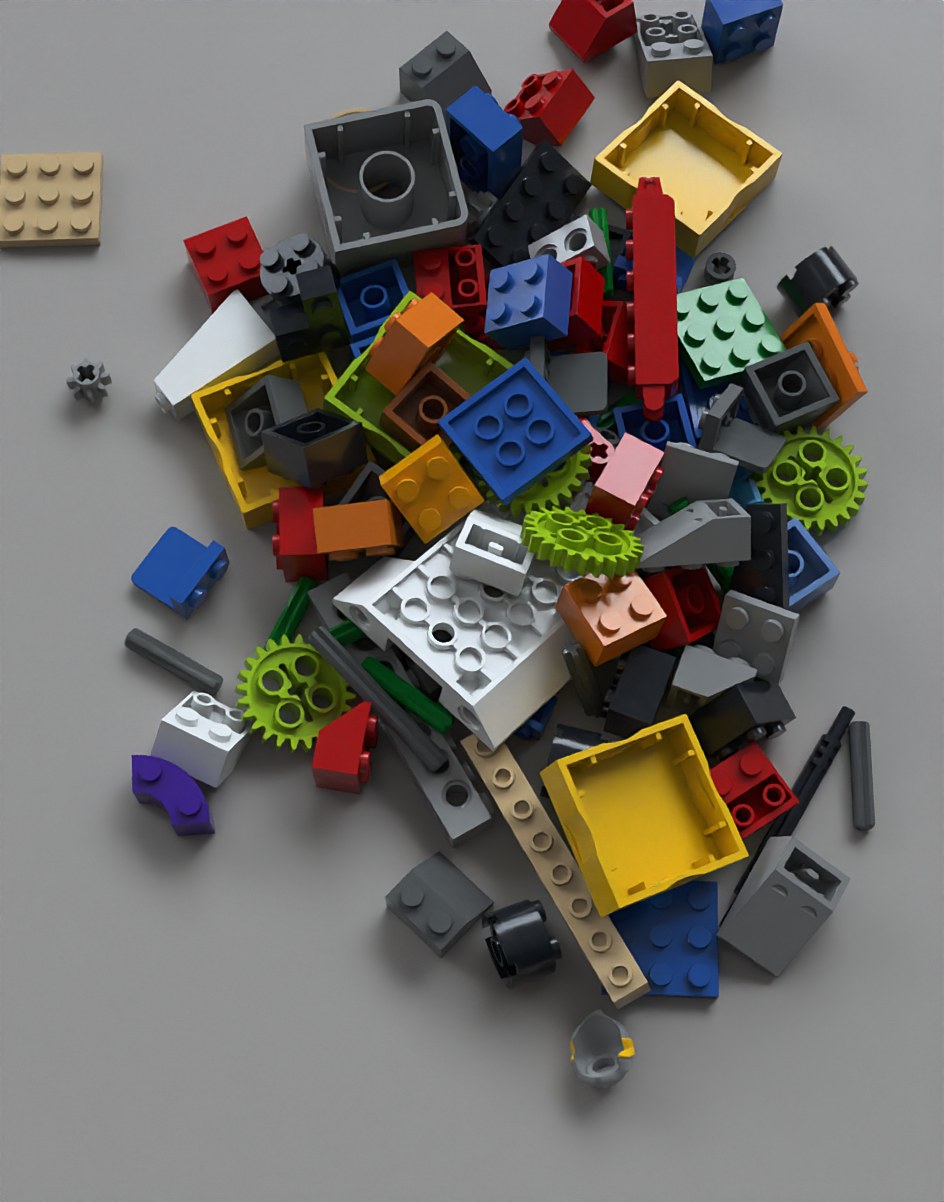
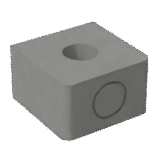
M425 99L304 124L306 159L330 257L340 273V278L394 258L397 259L400 269L414 266L413 251L465 246L468 209L442 109L436 101ZM327 176L335 183L346 188L356 189L357 192L351 193L336 188L327 181ZM389 182V185L401 189L404 193L397 198L381 199L372 195L368 190L378 184Z

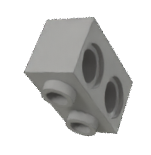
M587 214L528 245L531 259L550 254L557 261L563 263L582 256L596 270L611 263L603 231Z

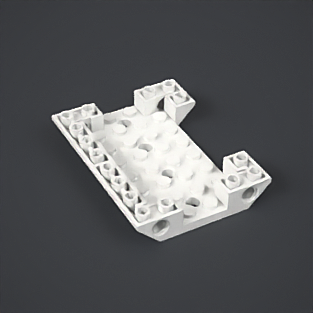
M562 463L553 471L561 470L565 466V464ZM545 477L539 480L542 486L549 484ZM564 499L560 501L561 511L564 510L567 501ZM487 500L479 507L481 510L519 525H523L525 515H527L526 511L522 509L517 518L514 517L511 512V506L504 512H501L497 505L498 501L490 504ZM645 508L634 530V537L660 523ZM466 518L416 561L384 556L334 597L332 603L382 650L386 651L395 643L443 687L439 702L494 752L571 680L561 652L566 648L565 644L572 641L575 644L578 641L555 609L563 586L583 576H580L577 570L572 569L569 572H565L563 567L558 565L550 566V560H538L537 553L519 597L501 590L503 593L501 597H490L484 591V588L490 585L449 569L454 547L467 520ZM635 568L640 577L652 573L644 571L643 568ZM436 630H445L450 633L452 640L446 643L439 642L433 637L432 633Z

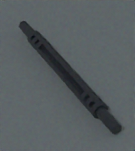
M842 706L828 733L822 734L791 789L799 804L772 822L734 889L736 896L721 920L719 927L723 924L770 837L792 835L842 746L840 740L855 715L851 708Z

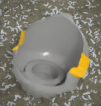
M597 1009L588 1015L577 1027L569 1042L572 1052L570 1062L574 1066L573 1071L577 1073V1078L583 1080V1083L591 1085L592 1088H597L598 1090H606L621 1081L626 1072L631 1069L632 1056L635 1054L634 1043L626 1027L619 1021L609 1017L601 1009Z

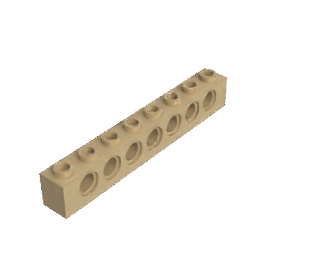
M474 733L461 740L460 742L471 763L615 1008L619 1010L651 991L648 981L609 916L600 917L578 864L505 742L493 752Z

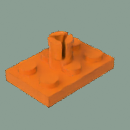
M814 303L779 336L787 350L807 341L809 342L840 399L839 403L811 423L812 426H816L817 430L825 429L868 392L858 372L859 367H856L854 364L858 362V359L854 353L848 352L825 303Z

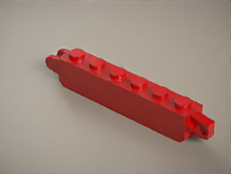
M641 177L638 181L637 194L632 195V209H626V230H633V239H626V261L633 260V270H626L627 292L634 291V301L627 302V323H634V333H627L628 355L635 354V365H628V387H635V400H643L644 418L646 421L654 424L661 421V418L664 417L665 399H671L678 393L675 202L668 194H663L660 177Z

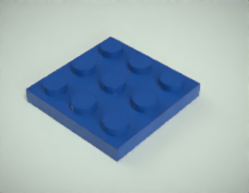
M526 357L437 421L440 429L504 506L593 441L590 431Z
M690 881L608 915L648 981L651 991L642 996L717 999L719 997L718 936L716 935L718 933L717 882ZM601 984V995H608Z

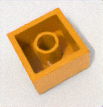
M439 434L379 476L382 488L424 544L485 501L481 491Z

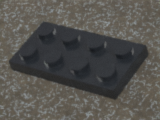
M544 139L536 145L468 242L471 245L481 244L482 255L496 268L531 259L528 245L562 228L592 184Z

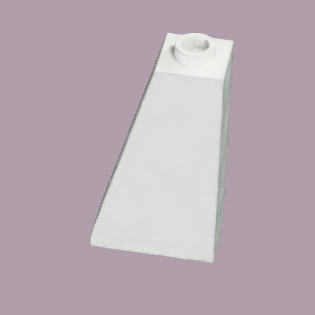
M238 289L225 299L153 380L158 393L154 396L157 404L164 413L170 411L177 421L194 411L191 394L237 376L249 375L280 354L275 335Z

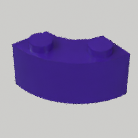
M131 755L132 792L139 803L155 805L166 811L170 816L172 827L177 836L215 833V824L208 803L199 786L184 770L158 757Z

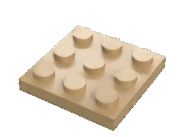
M102 152L2 154L0 176V248L101 245L104 161Z

